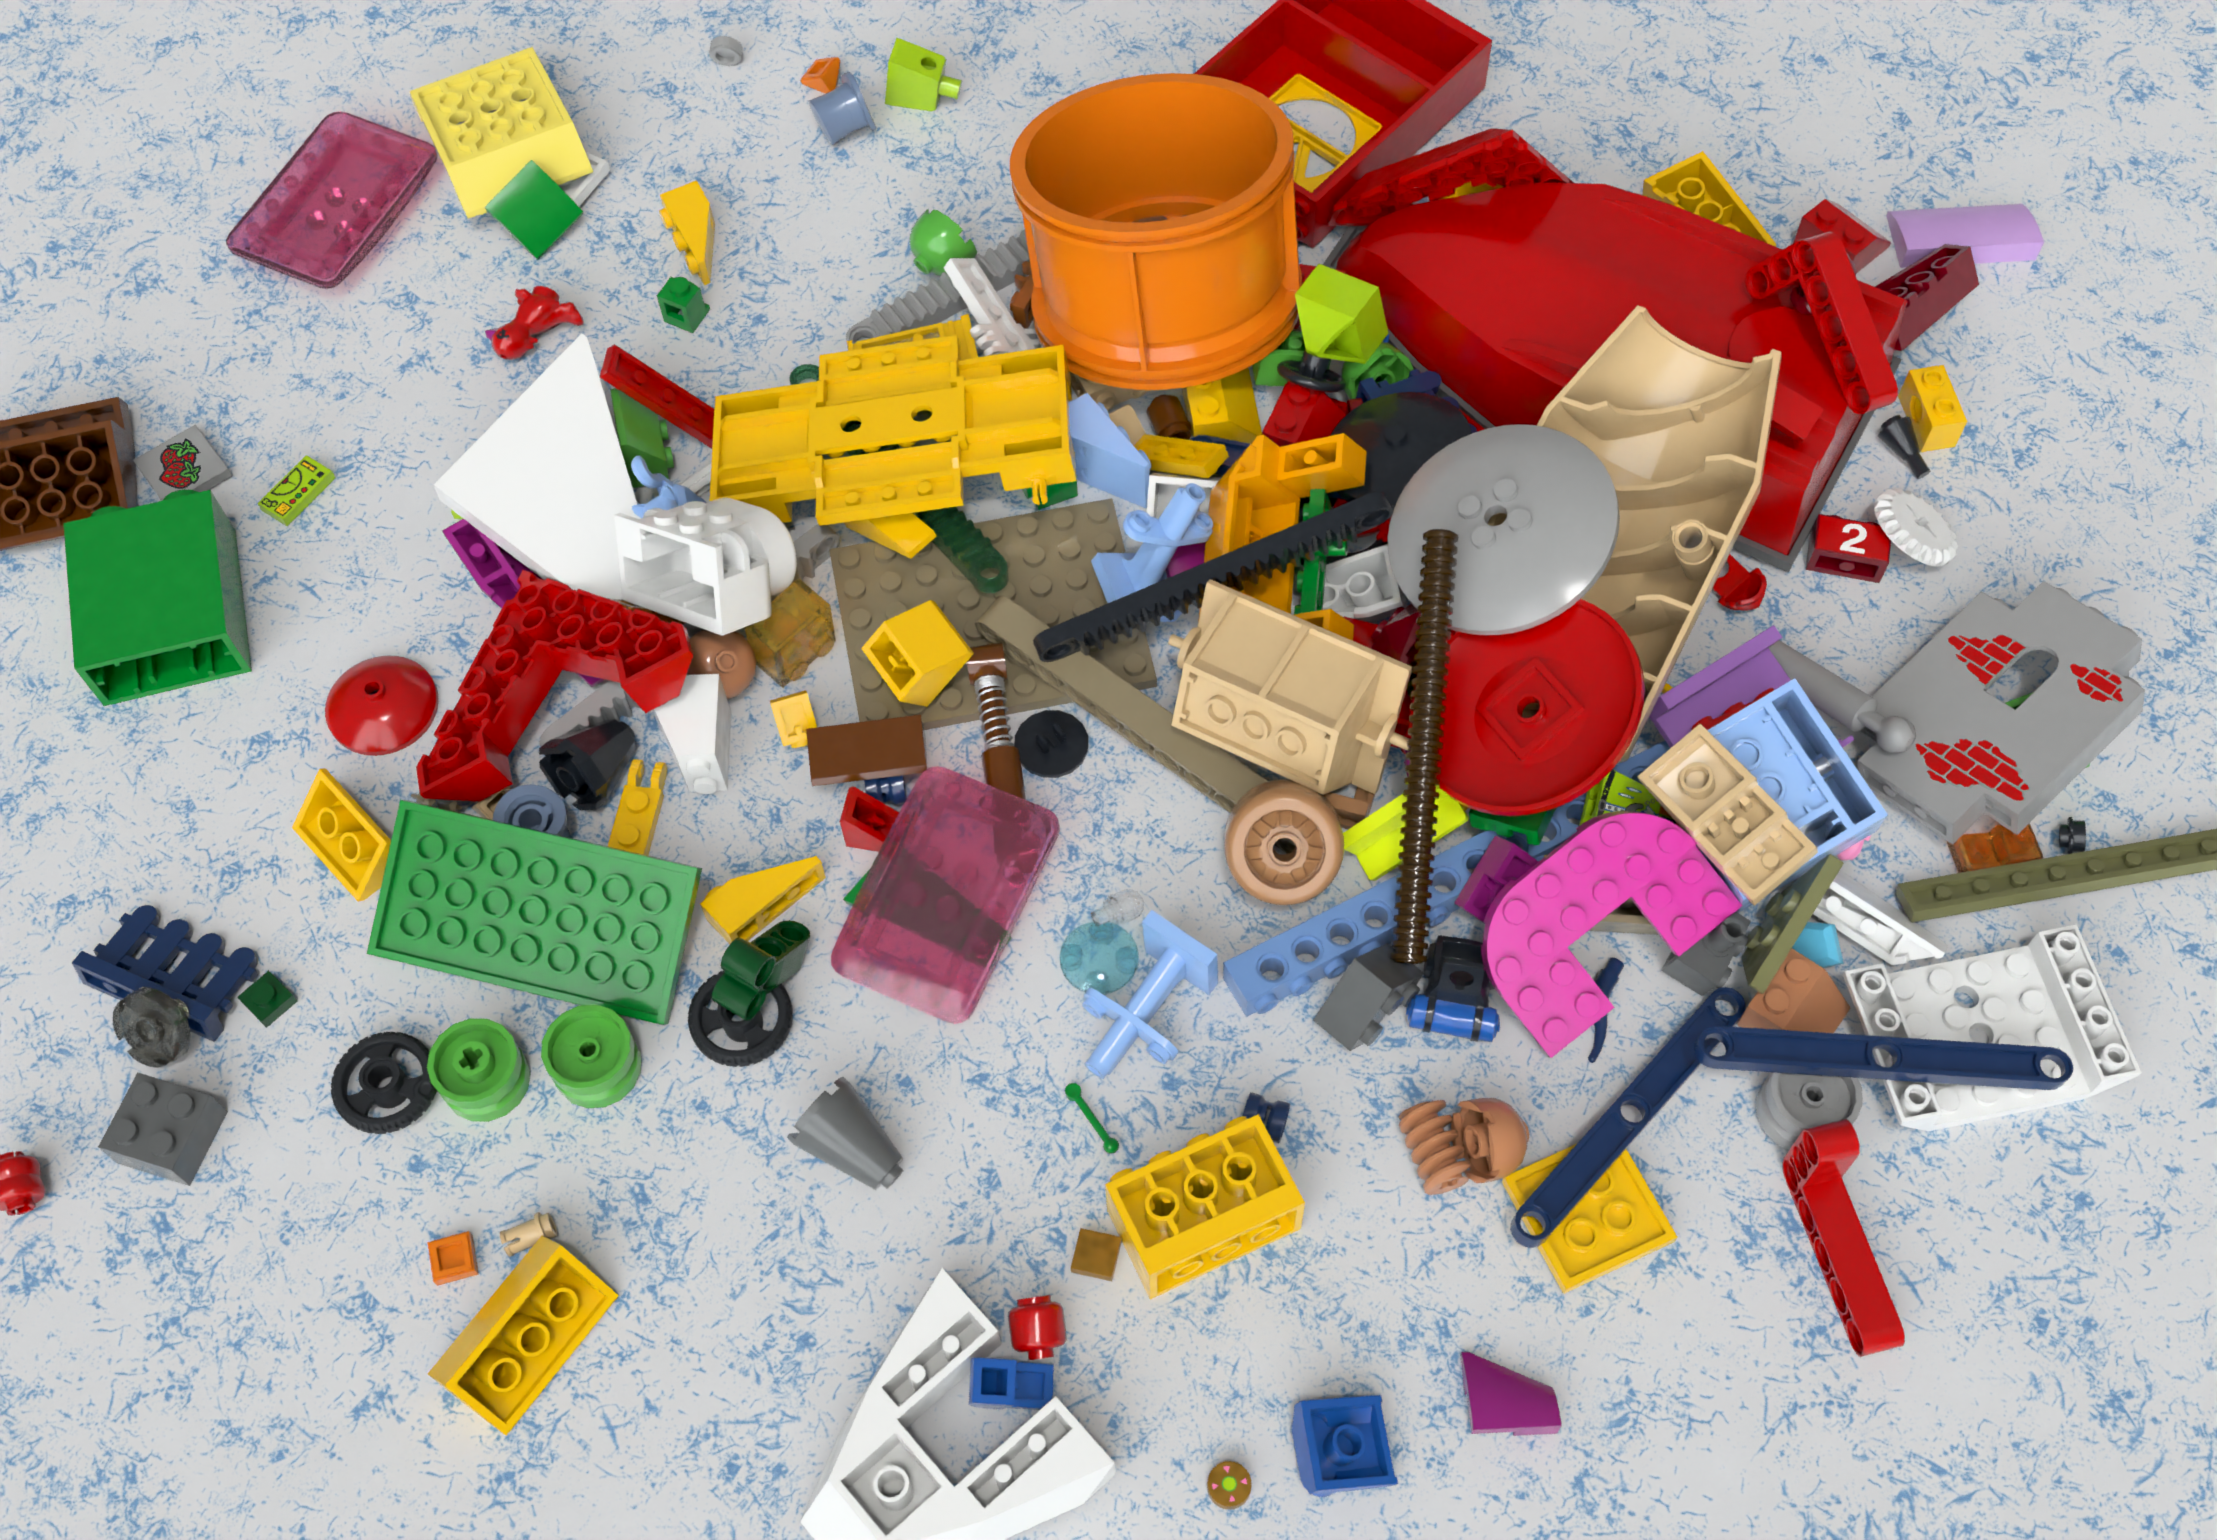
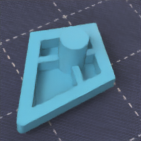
M1807 922L1792 949L1822 968L1844 964L1836 926L1834 924Z

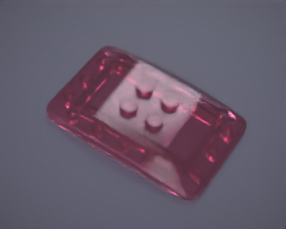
M338 111L328 114L232 229L226 238V244L230 252L238 257L318 288L329 289L338 286L370 253L408 205L437 160L436 149L429 142L347 112Z
M935 766L925 770L918 778L893 823L835 943L831 954V965L836 973L843 978L945 1022L958 1024L969 1019L976 1009L1058 838L1060 824L1056 815L1047 808L945 767Z

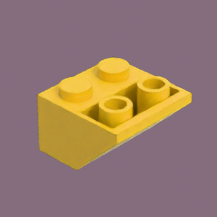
M932 600L884 621L861 648L900 702L926 707L974 654L936 602Z

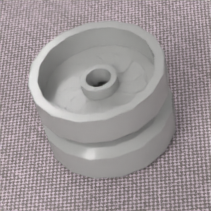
M1771 1072L1762 1083L1756 1097V1115L1763 1131L1777 1145L1790 1150L1804 1129L1847 1119L1853 1124L1863 1105L1862 1086L1858 1078Z

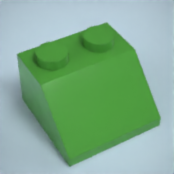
M617 388L610 389L617 438L632 488L644 486L636 478L631 468L633 458L638 455L645 460L652 474L661 473L668 478L667 469L674 468L671 447H664L663 441L669 440L666 419L659 420L658 414Z

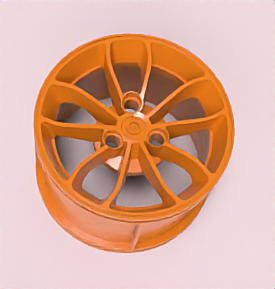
M1183 73L1140 75L1109 81L1072 94L1044 110L1019 135L1010 156V176L1014 198L1022 212L1034 285L1031 295V308L1035 331L1043 348L1064 345L1070 372L1096 383L1125 389L1167 390L1185 388L1216 381L1252 366L1273 352L1292 332L1299 319L1295 293L1302 286L1298 257L1293 173L1295 163L1294 139L1288 118L1272 100L1250 87L1218 77Z

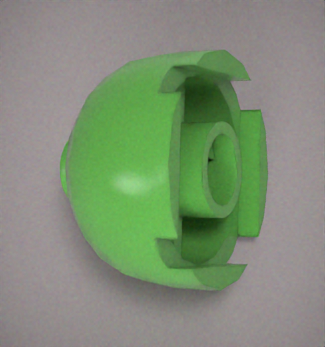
M929 209L925 210L911 229L909 243L910 249L915 256L913 262L920 271L927 275L932 272L935 275L941 276L943 272L946 273L943 267L950 258H975L977 250L971 239L965 243L959 236L963 229L958 224L935 209L930 213Z
M1382 342L1366 364L1344 362L1341 370L1342 377L1346 381L1344 391L1349 399H1355L1360 381L1372 377L1377 385L1378 382L1384 380L1392 384L1409 378V372L1413 370V366L1409 358L1402 351L1388 342Z

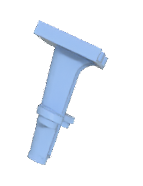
M1190 483L1185 488H1178L1159 519L1151 517L1142 510L1132 511L1127 514L1123 521L1124 531L1133 540L1143 542L1137 553H1097L1091 560L1107 603L1167 579L1165 570L1178 546L1208 541L1212 534L1213 521L1209 515L1198 511L1206 498L1204 490L1199 485ZM1176 610L1174 612V619L1171 621L1162 616L1160 622H1175L1182 612Z
M1153 910L1142 921L1145 952L1158 961L1127 1005L1122 1007L1093 988H1088L1084 994L1085 1001L1082 1003V1006L1086 1011L1098 1019L1106 1015L1115 1020L1085 1062V1066L1094 1075L1102 1079L1107 1074L1110 1075L1138 1037L1149 1045L1146 1048L1147 1052L1158 1062L1166 1064L1168 1060H1174L1179 1053L1177 1048L1148 1025L1149 1021L1181 980L1186 979L1208 995L1218 984L1217 954Z

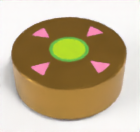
M1226 1461L1219 1463L1211 1470L1207 1480V1491L1215 1505L1227 1510L1241 1507L1250 1496L1251 1477L1242 1465Z

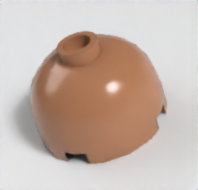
M701 630L689 638L693 658L687 675L719 674L727 700L737 697L748 688L755 675L756 657L753 647L743 635L734 631L722 636L708 630Z
M1477 1098L1461 1101L1457 1105L1461 1106V1111L1452 1115L1451 1130H1457L1459 1134L1452 1141L1453 1146L1463 1145L1465 1149L1461 1155L1456 1157L1457 1160L1465 1158L1471 1164L1470 1169L1464 1171L1466 1176L1475 1183H1487L1511 1175L1522 1164L1527 1150V1143L1529 1141L1527 1124L1511 1105L1497 1098Z

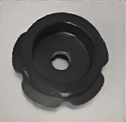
M2068 817L2067 824H2059V848H2067L2068 854L2085 851V820H2073L2072 817Z

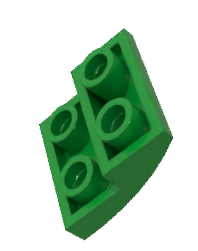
M530 160L485 206L486 211L507 229L512 237L537 260L584 214L579 206L533 160Z

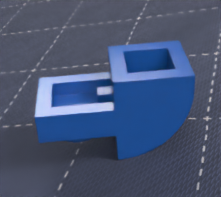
M972 1358L970 1361L969 1405L999 1410L1005 1408L1040 1410L1053 1399L1054 1364Z

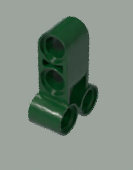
M787 920L777 923L751 942L741 937L736 938L723 954L720 966L725 973L714 987L712 1000L744 1020L749 1021L754 1018L763 1006L766 995L801 969L810 939L809 929L799 922Z

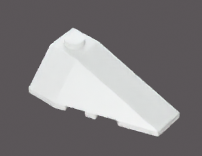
M1388 544L1326 565L1323 610L1332 609L1342 617L1365 618L1404 606L1407 600L1394 577L1389 560ZM1297 575L1294 576L1292 615H1294L1295 605H1301L1302 593H1298Z

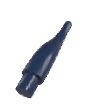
M1617 958L1609 959L1605 968L1600 970L1595 981L1608 999L1619 981L1618 976L1624 968L1623 962ZM1607 1014L1594 1024V1046L1588 1057L1591 1063L1596 1061L1606 1038Z

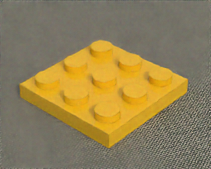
M1576 1144L1503 1178L1502 1184L1517 1211ZM1626 1149L1538 1249L1561 1291L1565 1294L1674 1243L1678 1236ZM1531 1216L1522 1218L1530 1235L1535 1236L1542 1233L1543 1228L1538 1219Z

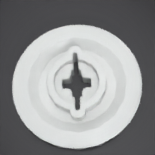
M1899 488L1894 490L1887 489L1877 497L1874 511L1879 525L1889 539L1907 555L1930 566H1944L1957 555L1958 544L1955 541L1956 535L1950 530V523L1942 518V513H1938L1933 508V504L1929 505L1924 502L1921 496L1915 497L1911 491L1907 490L1904 492Z

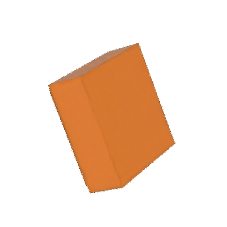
M469 1231L427 1242L433 1282L437 1286L479 1275L473 1235Z

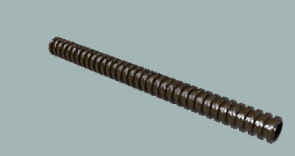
M1432 529L1423 533V540L1426 541V544L1422 545V552L1426 554L1421 558V564L1425 565V567L1420 570V576L1424 580L1419 582V588L1423 592L1418 594V600L1422 604L1417 607L1421 617H1418L1416 620L1420 629L1416 630L1415 635L1419 638V641L1415 642L1414 646L1418 653L1414 655V661L1417 662V666L1413 667V673L1416 674V678L1412 679V686L1415 687V690L1411 691V698L1414 699V703L1410 704V710L1413 711V715L1409 716V722L1412 723V727L1408 729V735L1412 737L1411 740L1407 741V747L1411 748V750L1406 753V759L1410 760V763L1405 766V771L1409 773V777L1404 778V784L1408 785V789L1403 791V796L1407 797V802L1402 803V808L1406 810V814L1401 816V821L1405 822V827L1400 828V833L1404 835V839L1399 841V845L1403 847V852L1398 854V858L1402 859V864L1397 867V870L1401 872V877H1398L1396 883L1400 884V890H1396L1395 894L1399 897V902H1396L1394 907L1398 909V915H1394V921L1397 922V927L1393 928L1396 940H1392L1395 953H1391V959L1395 962L1423 964V962H1427V956L1423 955L1424 950L1428 949V943H1425L1424 939L1429 936V931L1425 930V926L1430 924V918L1426 917V913L1431 911V906L1427 905V899L1432 898V893L1428 892V887L1433 886V881L1429 879V874L1434 873V868L1430 867V862L1435 860V856L1431 854V849H1435L1436 846L1435 842H1432V837L1436 836L1437 831L1433 829V824H1437L1438 820L1437 817H1434V812L1438 811V805L1435 804V800L1439 799L1436 787L1440 786V780L1437 779V775L1441 774V768L1437 766L1439 762H1442V755H1439L1438 752L1443 749V743L1439 742V739L1444 737V731L1440 729V726L1445 724V718L1441 717V713L1446 712V706L1442 705V701L1447 699V694L1443 692V689L1448 686V682L1444 680V677L1448 676L1449 672L1445 668V664L1449 663V656H1446V652L1450 651V644L1447 643V640L1451 639V632L1448 631V628L1452 626V620L1449 619V616L1453 614V608L1450 607V603L1454 602V596L1450 592L1455 590V584L1451 582V579L1456 577V571L1452 570V567L1457 565V560L1453 558V555L1458 552V548L1454 543L1458 542L1459 538L1455 532L1444 529Z

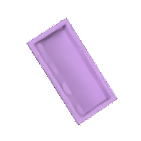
M2023 204L1888 211L1886 215L1900 268L1910 266L1944 244L1971 246L1974 264L2036 260L2044 244L2036 220Z

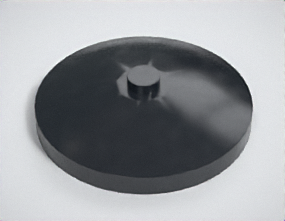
M1419 392L1387 394L1361 404L1349 412L1337 424L1330 436L1344 433L1367 451L1364 486L1336 492L1347 502L1373 492H1384L1394 510L1405 486L1424 463L1449 444L1472 434L1467 419L1450 402L1434 395Z

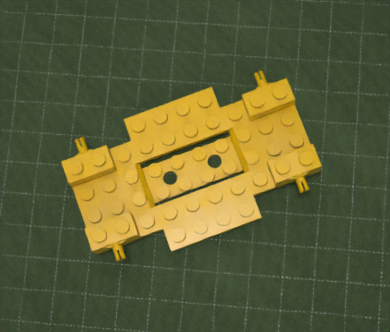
M958 335L819 355V381L715 396L709 502L719 498L735 499L767 509L775 514L783 523L792 522V502L816 499L815 517L819 526L964 506L963 477L999 472L1005 491L1032 488V502L1040 505L1041 497L1042 504H1045L1048 501V485L1077 481L1075 451L1070 435L1068 401L1072 400L1071 374L1064 345L961 360ZM928 410L932 412L931 417L925 421L919 422L913 419L919 411ZM850 421L861 422V426L855 431L846 432L842 430ZM934 439L937 442H944L911 447L920 440ZM898 444L901 447H905L902 449L875 452L879 450L881 446ZM862 449L868 452V454L840 457L846 451ZM827 454L833 459L824 460L822 455Z

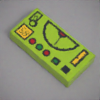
M306 455L257 504L261 511L288 526L336 477L332 470Z

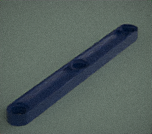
M1728 987L1718 988L1713 991L1518 1209L1510 1225L1512 1237L1517 1243L1529 1248L1539 1247L1689 1079L1701 1065L1694 1053V1044L1701 1032L1709 1026L1734 1027L1746 1010L1745 1000L1738 991ZM1715 1001H1728L1734 1007L1735 1014L1732 1016L1721 1014L1716 1009ZM1708 1038L1704 1040V1047L1711 1054L1721 1041L1715 1038ZM1623 1105H1633L1641 1113V1121L1630 1122L1622 1116L1621 1107ZM1531 1216L1538 1219L1543 1228L1542 1233L1535 1236L1526 1233L1521 1227V1218Z
M1709 1026L1701 1032L1694 1044V1053L1697 1060L1704 1066L1713 1069L2038 1090L2058 1089L2073 1073L2072 1060L2065 1052L2057 1048L1730 1026ZM1708 1038L1720 1040L1725 1046L1726 1053L1723 1056L1711 1055L1704 1047V1040ZM1874 1049L1886 1050L1892 1056L1893 1065L1891 1067L1878 1065L1873 1060L1872 1051ZM2047 1059L2055 1062L2060 1068L2061 1076L2059 1078L2047 1076L2041 1069V1060Z

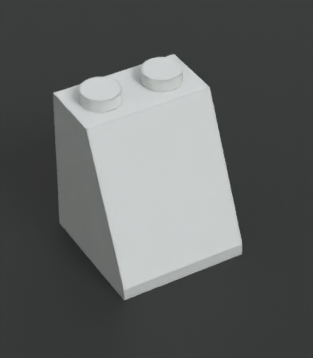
M719 674L686 675L680 695L653 709V713L689 792L712 794L716 791H726L728 789L731 709Z

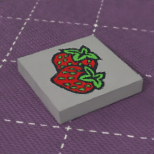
M196 424L133 460L161 501L174 491H207L232 477L227 466Z

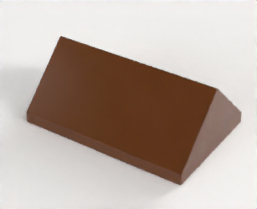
M921 715L806 729L812 787L927 772L926 738Z

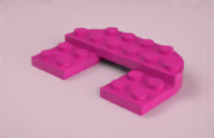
M1614 811L1596 816L1578 826L1576 833L1517 880L1511 879L1492 901L1484 919L1485 928L1483 945H1481V954L1486 973L1498 994L1550 1058L1615 1008L1568 947L1630 898L1666 945L1678 957L1742 907L1739 900L1696 847L1697 842L1676 824L1664 818L1641 812Z

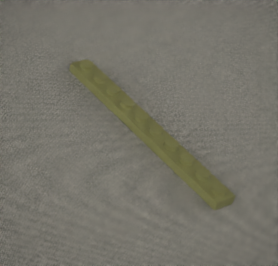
M2217 829L1898 883L1895 895L1910 922L1913 923L2217 870Z

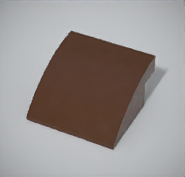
M119 397L0 421V551L64 538L63 523L88 518L93 512L103 507L119 506L127 509L136 507V464L133 461L135 459V447L129 408L126 402Z

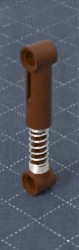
M1001 642L970 647L974 654L967 661L970 685L975 686V693L978 695L976 699L980 703L978 710L982 713L979 719L983 722L981 725V729L984 731L982 738L986 743L984 744L985 751L982 753L981 759L995 839L994 845L999 878L1038 873L1018 748L1014 747V744L1011 742L1013 737L1008 733L1011 730V727L1007 725L1010 718L1005 714L1008 711V708L1004 706L1007 699L1002 695L1006 691L1004 681L1008 680L1003 645Z

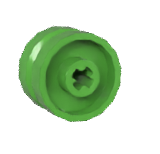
M597 1004L581 1005L563 1012L549 1025L542 1040L541 1058L546 1071L554 1081L559 1092L572 1104L587 1109L607 1107L622 1100L635 1087L640 1076L642 1056L636 1041L625 1021L612 1009Z
M470 1018L453 1024L438 1036L429 1051L427 1070L431 1084L456 1115L469 1121L489 1122L506 1116L521 1103L529 1089L531 1072L526 1056L505 1027L492 1020Z

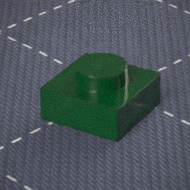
M269 970L237 997L266 1028L297 1002V999Z

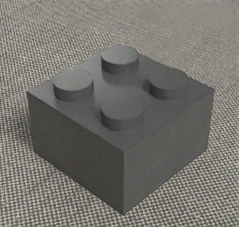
M137 1072L98 1148L117 1164L190 1186L228 1111L210 1094Z

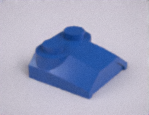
M1381 1395L1299 1401L1294 1405L1292 1435L1300 1480L1310 1495L1327 1497L1336 1492L1389 1487L1398 1484L1397 1477L1394 1475L1383 1418Z

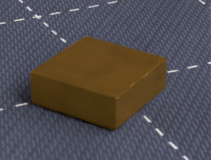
M1080 1228L1070 1268L1071 1272L1112 1282L1122 1238Z

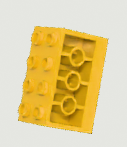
M1259 1114L1249 1119L1246 1116L1235 1118L1224 1126L1225 1130L1211 1136L1208 1133L1200 1134L1188 1141L1187 1147L1171 1153V1151L1161 1152L1153 1156L1148 1161V1165L1135 1171L1132 1168L1121 1170L1110 1178L1109 1183L1105 1184L1107 1212L1119 1237L1122 1238V1243L1149 1299H1153L1301 1229L1305 1202Z

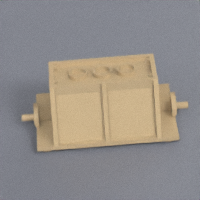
M1211 579L1206 583L1198 626L1192 628L1185 639L1175 634H1172L1169 638L1168 644L1180 649L1177 666L1183 669L1171 724L1180 730L1298 784L1304 785L1322 795L1349 784L1376 794L1379 790L1391 744L1407 751L1411 749L1407 747V741L1411 739L1395 733L1412 666Z

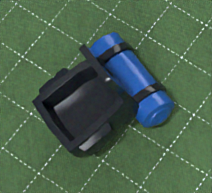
M1438 935L1435 943L1430 944L1426 954L1427 962L1424 963L1423 975L1429 979L1428 986L1424 994H1415L1408 1004L1406 1015L1408 1016L1409 1027L1423 1029V1032L1428 1033L1435 1032L1467 1038L1476 1042L1478 1040L1493 1041L1500 1030V1017L1497 1009L1489 1007V990L1495 988L1483 964L1481 954L1482 942Z

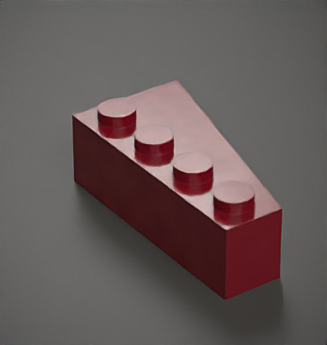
M1944 244L1875 286L1908 301L1895 350L1903 351L1979 285L1971 246Z

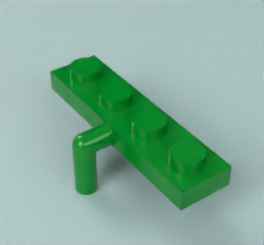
M1325 489L1310 490L1309 503H1304L1303 521L1331 510V503ZM1343 541L1342 549H1338L1334 545L1329 546L1328 555H1324L1320 551L1315 552V559L1313 561L1308 560L1306 557L1301 558L1304 559V570H1299L1297 574L1298 593H1302L1301 605H1295L1294 614L1323 610L1327 556H1347V541Z

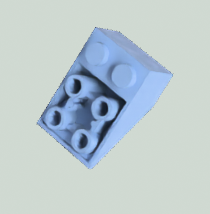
M1088 393L1069 403L1070 435L1075 451L1077 480L1147 508L1149 469H1151L1148 456L1144 451L1137 450L1131 444L1125 429L1122 426L1117 427L1112 422L1107 409L1102 403H1096Z

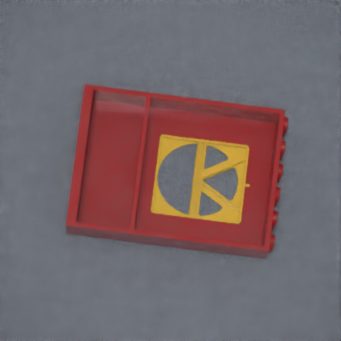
M1278 0L1194 74L1218 77L1240 83L1262 93L1277 106L1296 100H1317L1339 108L1349 117L1355 129V143L1351 153L1348 155L1288 119L1292 127L1294 143H1298L1293 171L1297 240L1314 248L1336 227L1328 226L1327 222L1333 206L1365 173L1413 156L1485 88L1492 39L1426 0ZM1310 150L1335 165L1331 171L1314 177L1305 176Z

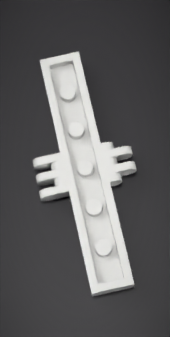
M975 258L949 259L943 268L951 279L953 286L958 290L968 306L969 312L978 322V325L971 328L970 334L974 339H978L976 343L981 350H985L983 352L984 356L1043 348L1039 339H1036L1037 335L1034 329H1024L1021 324H1016Z

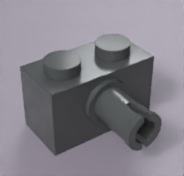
M1734 912L1679 957L1671 951L1661 971L1701 996H1704L1715 987L1722 988L1732 973V969L1728 967L1733 956L1737 957L1748 942L1749 938L1746 936V930L1751 921L1741 914Z

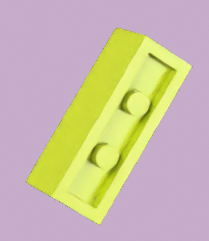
M1436 787L1439 799L1435 800V804L1438 805V811L1434 812V817H1437L1438 820L1437 824H1433V829L1437 833L1435 837H1432V842L1438 841L1469 819L1461 803L1452 799L1439 787ZM1403 794L1343 832L1344 849L1357 856L1366 875L1372 881L1378 880L1402 864V859L1398 858V854L1403 852V847L1399 845V841L1404 839V835L1400 833V828L1405 827V822L1401 821V816L1406 814V810L1402 808V803L1407 802V797H1404Z

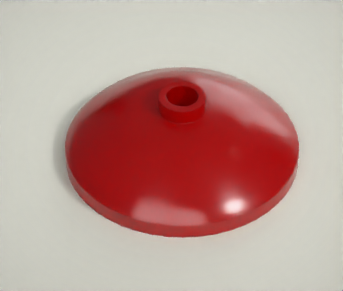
M400 656L370 658L352 666L334 683L325 704L326 723L334 738L350 751L371 756L391 754L416 742L431 726L438 709V691L427 670L411 659ZM379 690L376 694L370 695L372 692Z

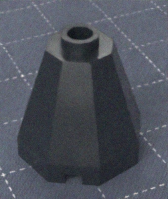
M611 719L550 739L539 748V755H545L539 761L540 769L557 794L564 799L569 794L577 799L572 805L578 810H596L609 798L635 751L634 732L625 722Z

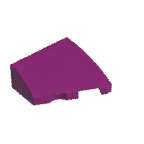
M1495 836L1454 904L1484 923L1486 913L1499 891L1511 879L1517 880L1539 861L1516 844Z
M1461 1352L1464 1393L1467 1394L1471 1434L1513 1432V1436L1558 1433L1562 1423L1553 1387L1473 1353Z

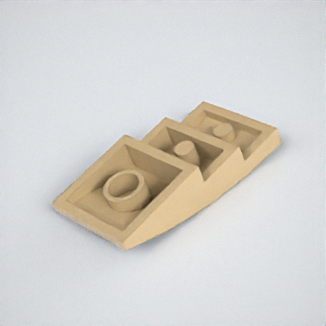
M1701 724L1696 726L1637 776L1666 812L1697 842V846L1754 906L1818 853L1817 846L1788 819L1787 813L1758 785L1757 779Z

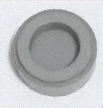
M719 36L712 39L709 55L713 61L720 65L733 66L741 61L742 45L734 38Z

